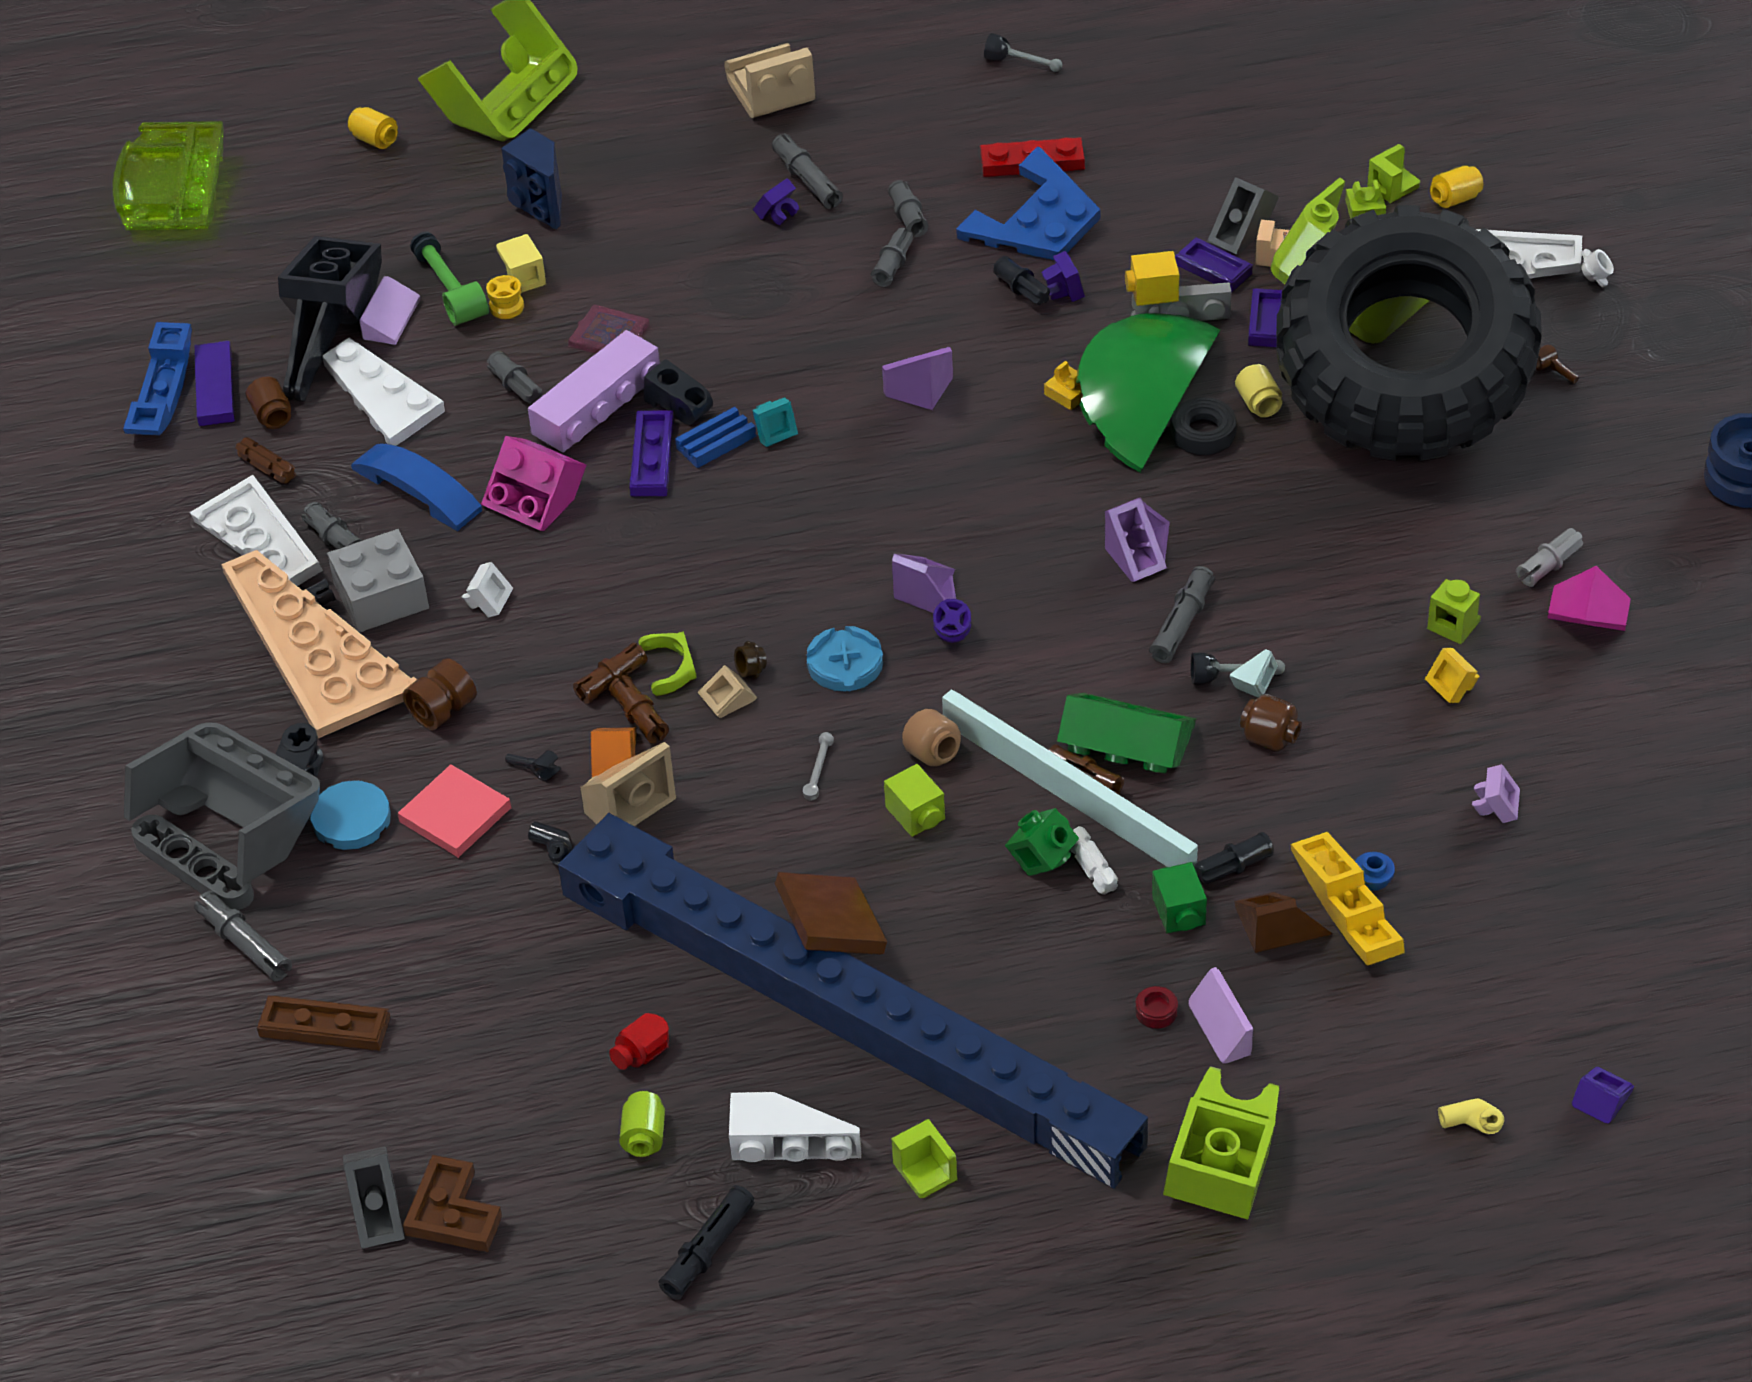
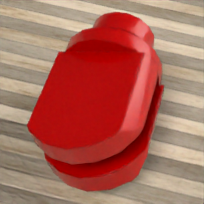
M645 1013L619 1032V1036L615 1039V1046L609 1050L611 1061L621 1070H625L629 1066L638 1068L642 1064L646 1065L669 1048L668 1023L661 1016Z

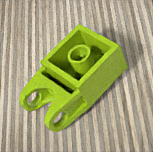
M1210 1067L1193 1098L1191 1097L1169 1162L1163 1195L1248 1220L1270 1150L1276 1123L1279 1086L1269 1083L1262 1093L1254 1099H1236L1228 1095L1222 1088L1221 1069Z

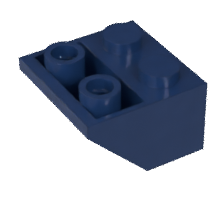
M530 128L501 148L503 170L507 184V197L515 207H520L533 215L538 221L558 229L561 227L562 194L555 142Z

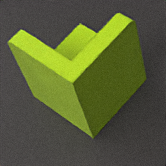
M1400 144L1369 160L1367 186L1372 187V181L1377 180L1381 187L1383 198L1389 203L1420 187V180L1403 168L1405 148Z
M929 1119L891 1138L893 1164L919 1198H925L957 1181L956 1155Z

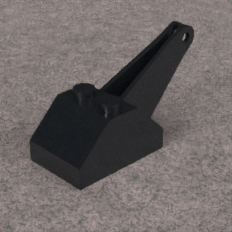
M314 236L278 276L279 297L292 314L295 315L287 372L283 384V391L288 400H293L295 396L297 401H305L312 381L322 363V356L327 352L340 323H360V318L376 291L382 264L380 243Z

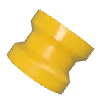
M501 275L487 283L486 291L490 299L489 309L494 317L510 319L520 315L524 309V301L521 296V283L516 277Z

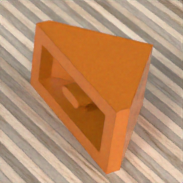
M636 727L596 728L591 731L592 777L598 776L612 766L635 756Z

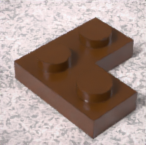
M432 1155L403 1228L406 1236L488 1252L502 1218L500 1206L465 1199L475 1175L472 1162Z

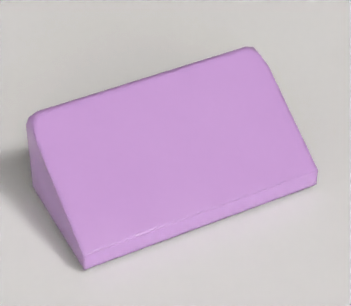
M384 276L360 318L363 339L396 345L421 300L420 295L396 280Z
M1214 967L1208 971L1191 995L1189 1007L1219 1060L1224 1064L1251 1055L1253 1027L1221 972Z

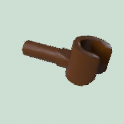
M1552 345L1540 347L1536 365L1537 371L1550 366L1571 383L1575 384L1578 381L1579 376L1558 360L1557 351Z

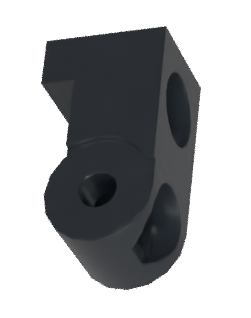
M667 359L663 360L644 376V401L654 408L660 404L667 410H673L675 416L687 425L693 424L713 407V399L708 390ZM662 375V381L659 382L658 378Z

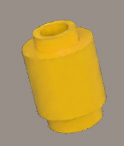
M369 107L356 108L349 116L348 129L355 138L379 149H386L395 142L398 135V126L394 118Z
M1464 165L1434 176L1430 186V194L1434 202L1443 208H1449L1475 198L1483 190V178L1476 167Z

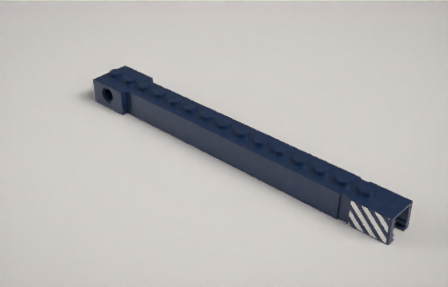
M608 813L558 864L563 896L626 931L634 923L1028 1142L1034 1145L1038 1143L1049 1149L1050 1154L1113 1189L1123 1179L1122 1171L1119 1170V1161L1122 1159L1120 1154L1122 1151L1126 1150L1140 1157L1147 1148L1148 1117L1083 1081L1079 1083L1068 1077V1073L845 952L806 950L792 923L675 861L672 846L611 813Z

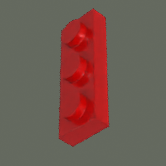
M1081 137L980 145L983 177L1020 174L1019 165L1037 146L1042 148L1063 171L1085 170Z

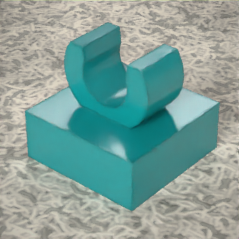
M785 397L774 402L768 401L756 406V409L752 410L760 443L768 447L798 434L791 401Z

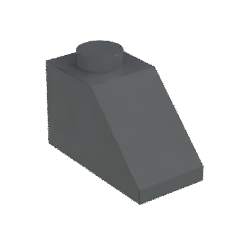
M1235 177L1207 242L1239 255L1258 236L1261 219H1270L1279 196Z
M383 1146L343 1155V1165L361 1249L405 1239L387 1147Z

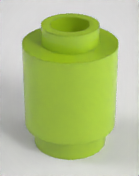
M639 1091L631 1094L623 1105L619 1142L626 1152L637 1157H646L661 1149L663 1144L665 1108L659 1096L652 1092Z

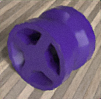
M946 599L936 606L933 613V623L937 636L943 641L954 643L963 640L969 634L971 629V612L963 601Z

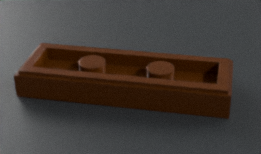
M268 995L257 1031L259 1037L380 1051L391 1017L387 1008Z

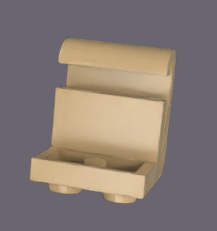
M785 43L725 61L724 66L728 83L751 118L815 100L813 58L808 48L791 52L790 45Z

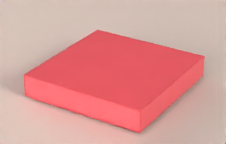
M450 764L398 812L399 822L459 858L511 809L510 799Z

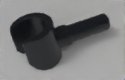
M550 750L545 751L537 759L510 753L505 758L506 763L531 769L541 781L549 780L561 770L560 766L554 764L558 756Z

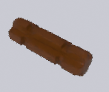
M245 437L236 444L235 448L238 450L237 455L250 462V464L282 484H288L291 479L296 477L294 465L284 459L282 460L280 456L262 445H258L251 438Z

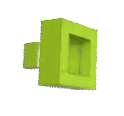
M1377 180L1372 181V187H1360V183L1357 181L1354 182L1351 189H1346L1345 201L1350 219L1371 210H1375L1377 215L1386 214L1385 201Z

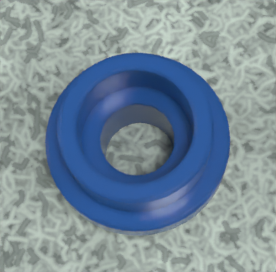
M1367 852L1355 860L1364 871L1365 885L1369 890L1377 891L1385 888L1394 877V863L1383 853Z

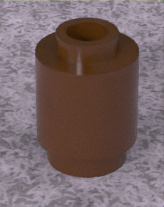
M269 376L254 380L246 389V398L258 421L269 429L283 427L291 418V405L278 380Z

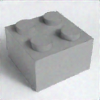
M399 529L327 553L334 585L359 633L429 609L423 575Z

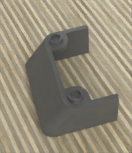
M202 723L125 765L124 818L131 821L156 805H160L177 815L188 814L203 805L243 827L239 830L236 883L244 886L288 858L319 800L320 782L310 773L224 725Z

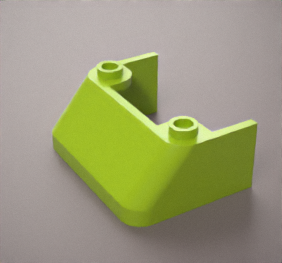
M505 0L491 9V12L510 35L502 44L501 56L511 72L482 101L451 60L418 78L422 86L452 123L499 141H507L517 136L575 79L578 68L574 57L531 0Z
M1338 178L1304 207L1275 252L1271 264V272L1282 283L1286 284L1291 271L1297 265L1301 266L1306 259V251L1327 232H1331L1335 228L1339 218L1337 207L1345 184L1343 179ZM1399 296L1377 302L1365 309L1355 319L1349 331L1365 342H1382L1430 300L1412 296Z

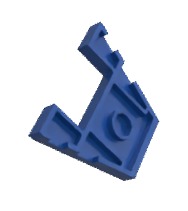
M1037 146L1019 165V173L1021 176L1041 185V187L1005 224L974 210L956 228L957 238L962 241L969 242L970 238L984 240L986 246L998 248L1000 244L1016 247L1018 253L1054 260L1053 256L1064 251L1068 253L1101 219L1100 208L1042 148Z

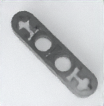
M149 814L140 817L132 825L131 832L137 850L201 894L213 891L231 909L237 910L246 908L253 901L254 891L251 881L244 886L237 884V867L163 817ZM158 833L159 839H160V841H161L160 844H159L158 838H156V837L153 836V835H155V834ZM177 848L189 850L186 855L180 858L168 856L172 850ZM212 866L217 868L214 874L210 876L199 877L196 875L198 870L203 867ZM226 885L232 890L227 892Z

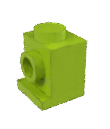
M1445 579L1430 598L1427 629L1458 644H1462L1480 622L1481 616L1478 615L1480 594L1470 590L1469 585L1463 580L1450 581ZM1450 614L1457 618L1456 625L1444 619Z

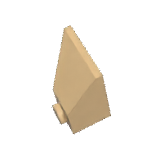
M663 742L612 766L598 776L592 777L585 785L581 786L584 813L596 824L608 813H611L625 822L636 826L675 800L676 793L670 746Z

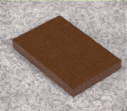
M778 872L775 886L806 950L884 954L887 940L856 878Z

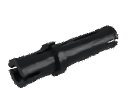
M734 1185L695 1237L680 1247L678 1250L679 1257L658 1281L660 1289L667 1296L680 1300L695 1278L710 1268L713 1255L748 1210L755 1204L753 1195L747 1189Z

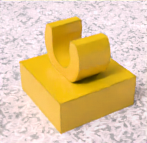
M1064 361L1055 368L1054 376L1044 383V394L1069 410L1074 409L1080 404L1082 398L1081 385L1076 383L1077 370L1070 367L1067 361Z
M1442 648L1425 680L1449 703H1459L1466 690H1472L1480 676L1477 674L1478 671L1454 648Z

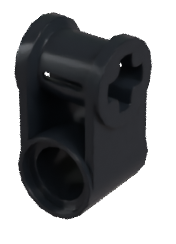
M297 723L285 730L276 751L277 756L316 778L324 761L322 750L317 745L318 736L315 728L306 723Z

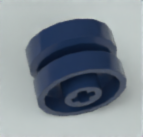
M1738 413L1724 418L1714 426L1708 446L1709 454L1705 463L1704 479L1707 488L1715 497L1727 504L1742 508H1752V413Z

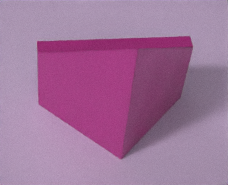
M1594 566L1553 587L1548 619L1625 631L1631 598L1597 566Z

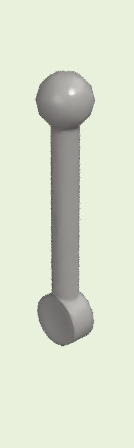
M824 732L819 736L820 749L809 784L803 787V796L809 801L815 800L819 796L817 783L827 749L834 743V737L828 732Z

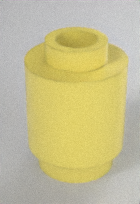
M1255 364L1247 366L1238 374L1235 386L1252 413L1257 414L1259 417H1269L1279 411L1282 406V392L1264 365Z

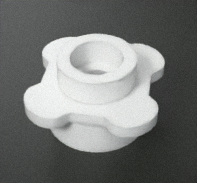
M1584 249L1581 252L1584 258V263L1581 264L1584 276L1589 281L1593 282L1596 280L1601 287H1605L1608 285L1606 277L1614 271L1610 258L1600 249L1592 253L1590 250Z

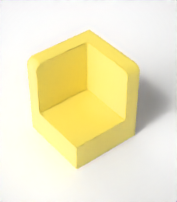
M528 234L496 245L497 252L506 265L507 275L516 277L520 281L522 292L546 285L543 258Z

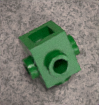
M1056 808L1042 812L1033 810L1018 822V831L1005 844V847L1027 875L1031 876L1051 871L1064 864L1071 856L1069 850L1079 840V837L1070 827L1067 818L1060 814Z

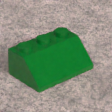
M1087 693L1069 694L1066 697L1057 741L1068 744L1067 751L1090 755L1092 749L1105 752V760L1128 764L1130 758L1143 761V769L1166 773L1167 767H1179L1195 727L1196 718Z

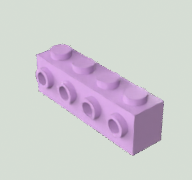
M625 330L528 407L532 435L564 453L644 388V376L660 364L658 347Z

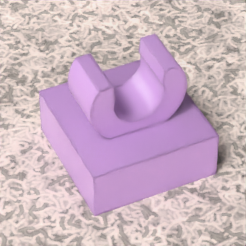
M1502 764L1487 768L1486 781L1474 786V790L1480 797V800L1473 801L1472 806L1482 816L1495 812L1502 823L1517 820L1520 788Z

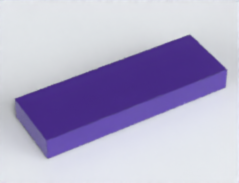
M230 341L194 345L196 409L199 426L234 422L233 368Z
M673 410L637 411L629 487L630 496H667L674 424Z

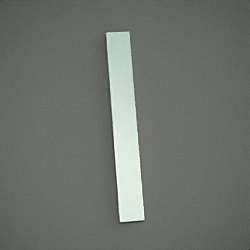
M951 689L942 697L943 715L957 724L961 735L1165 866L1171 867L1192 862L1193 866H1195L1197 863L1198 845L956 691Z

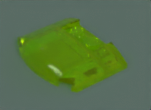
M143 122L138 127L139 132L142 134L134 142L127 140L119 155L114 171L113 197L123 226L126 230L208 229L214 216L213 202L220 161H223V122Z

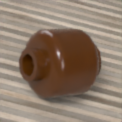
M1263 694L1256 700L1250 699L1246 704L1241 716L1240 727L1244 729L1247 740L1277 752L1282 750L1288 742L1294 744L1297 741L1302 729V722L1297 720L1298 711L1295 705L1272 695Z

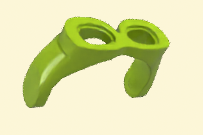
M684 631L679 633L650 634L639 639L638 643L644 651L656 648H669L684 657L681 666L674 675L655 681L651 685L654 695L661 696L674 692L690 680L697 679Z

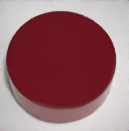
M1152 986L1142 990L1136 998L1135 1013L1137 1019L1144 1026L1154 1029L1165 1028L1171 1025L1178 1013L1177 997L1171 990L1160 986Z

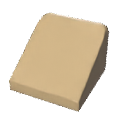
M725 665L698 691L699 695L719 718L757 699V696L742 678Z

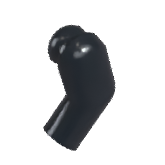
M534 821L530 826L528 839L546 845L548 857L552 863L558 865L574 849L571 837L567 831Z

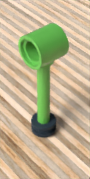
M430 232L417 234L411 240L410 249L420 262L429 263L448 290L442 294V299L452 324L457 326L489 314L488 303L480 284L474 281L461 285L439 255L441 245L436 237Z

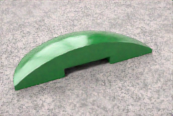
M1144 313L1132 315L1109 324L1094 336L1087 345L1081 357L1076 383H1080L1082 391L1080 407L1089 426L1096 425L1105 436V447L1132 469L1141 473L1174 411L1216 340L1220 329L1182 315Z

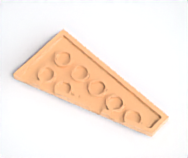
M258 550L222 564L225 577L309 724L315 728L318 739L404 702L402 695L404 689L417 679L414 676L410 678L401 671L399 664L389 656L385 658L371 646V642L331 609L326 610L316 602L315 596L306 589L302 591L289 580L288 575Z

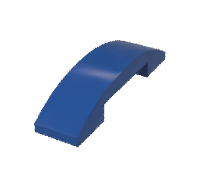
M156 322L148 347L151 360L138 402H131L123 428L125 434L161 435L169 425L177 407L185 380L191 345V324Z
M376 444L351 464L353 471L377 485L386 480L429 505L430 515L456 531L460 530L483 511L482 505L453 477L429 460L407 449L390 444Z

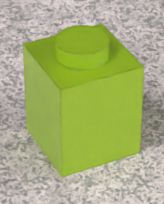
M918 764L884 781L885 807L911 837L924 830L932 829L939 822L945 820L944 793Z

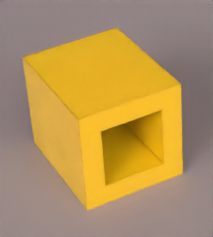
M1174 251L1131 255V270L1125 271V284L1127 292H1133L1136 306L1179 301V271Z

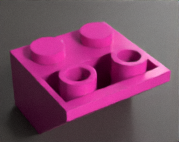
M505 436L481 505L537 530L545 531L575 499L587 465L528 439Z

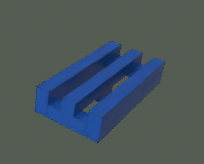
M733 407L675 438L676 449L696 468H699L756 437V426L752 422L748 424L747 417L743 414L739 416V410Z

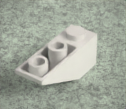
M775 1092L731 1093L729 1140L732 1160H744L746 1162L789 1160L797 1162L804 1159L843 1161L849 1158H861L859 1127Z

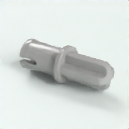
M1569 528L1549 544H1541L1534 556L1516 568L1519 578L1526 572L1532 571L1521 582L1526 586L1533 587L1551 570H1559L1563 566V561L1583 546L1581 533L1576 532L1573 528Z

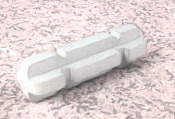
M1078 826L1073 831L1079 837V840L1070 849L1071 852L1076 854L1075 858L1089 879L1094 880L1092 884L1100 894L1105 895L1110 891H1115L1118 887V877L1110 867H1107L1109 865L1096 844L1090 841L1091 837L1086 829Z

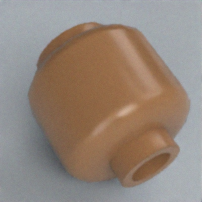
M924 709L910 717L904 727L902 740L907 752L928 766L938 767L946 764L957 754L961 742V732L956 723L938 711Z

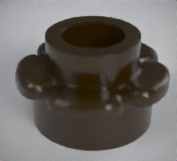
M746 641L744 646H738L734 651L735 667L740 676L752 675L755 679L759 677L762 669L766 668V653L755 642Z

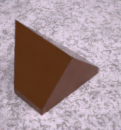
M1270 892L1234 901L1237 913L1255 953L1333 934L1299 909L1295 898Z

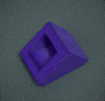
M1595 1067L1580 1079L1572 1100V1106L1604 1123H1610L1632 1093L1634 1085L1600 1067Z

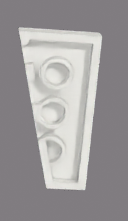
M1488 230L1510 250V260L1515 259L1517 264L1520 263L1526 270L1529 278L1580 272L1582 260V236Z
M350 338L322 356L326 369L343 390L351 394L355 405L360 411L363 410L370 418V423L377 432L380 431L384 435L387 444L397 446L445 412L444 402Z
M254 475L189 512L195 523L243 556L258 550L288 575L289 580L296 586L323 571L318 560Z

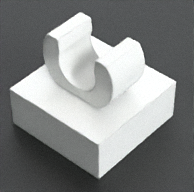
M489 562L480 565L469 583L470 585L466 590L467 593L463 594L462 599L470 608L480 607L487 617L500 614L513 587L495 565Z

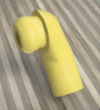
M1478 1098L1438 1108V1116L1443 1128L1467 1124L1482 1133L1495 1134L1499 1132L1504 1123V1116L1499 1109Z

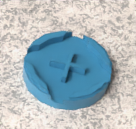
M845 626V630L835 631V628L825 630L814 637L807 648V669L811 678L820 686L834 691H853L863 688L876 680L882 671L883 652L879 640L869 631L855 626Z
M359 780L345 781L328 787L319 795V800L311 813L310 820L317 838L324 844L325 840L327 843L333 844V848L341 850L359 849L374 843L380 838V832L384 830L385 826L387 830L391 821V809L384 792L374 784Z

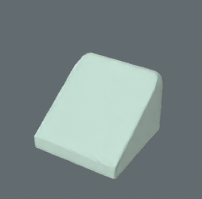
M1265 649L1233 671L1229 677L1237 689L1259 697L1265 694L1278 665L1272 652Z

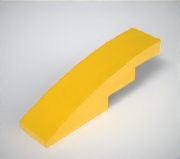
M1328 832L1291 844L1292 853L1325 910L1347 942L1367 966L1405 953L1404 939L1385 919L1384 905L1365 885L1364 871Z

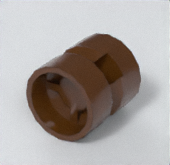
M446 658L428 671L427 678L420 677L404 689L402 695L411 715L425 728L436 730L452 717L450 710L460 711L473 701L477 696V690L468 672L456 661Z

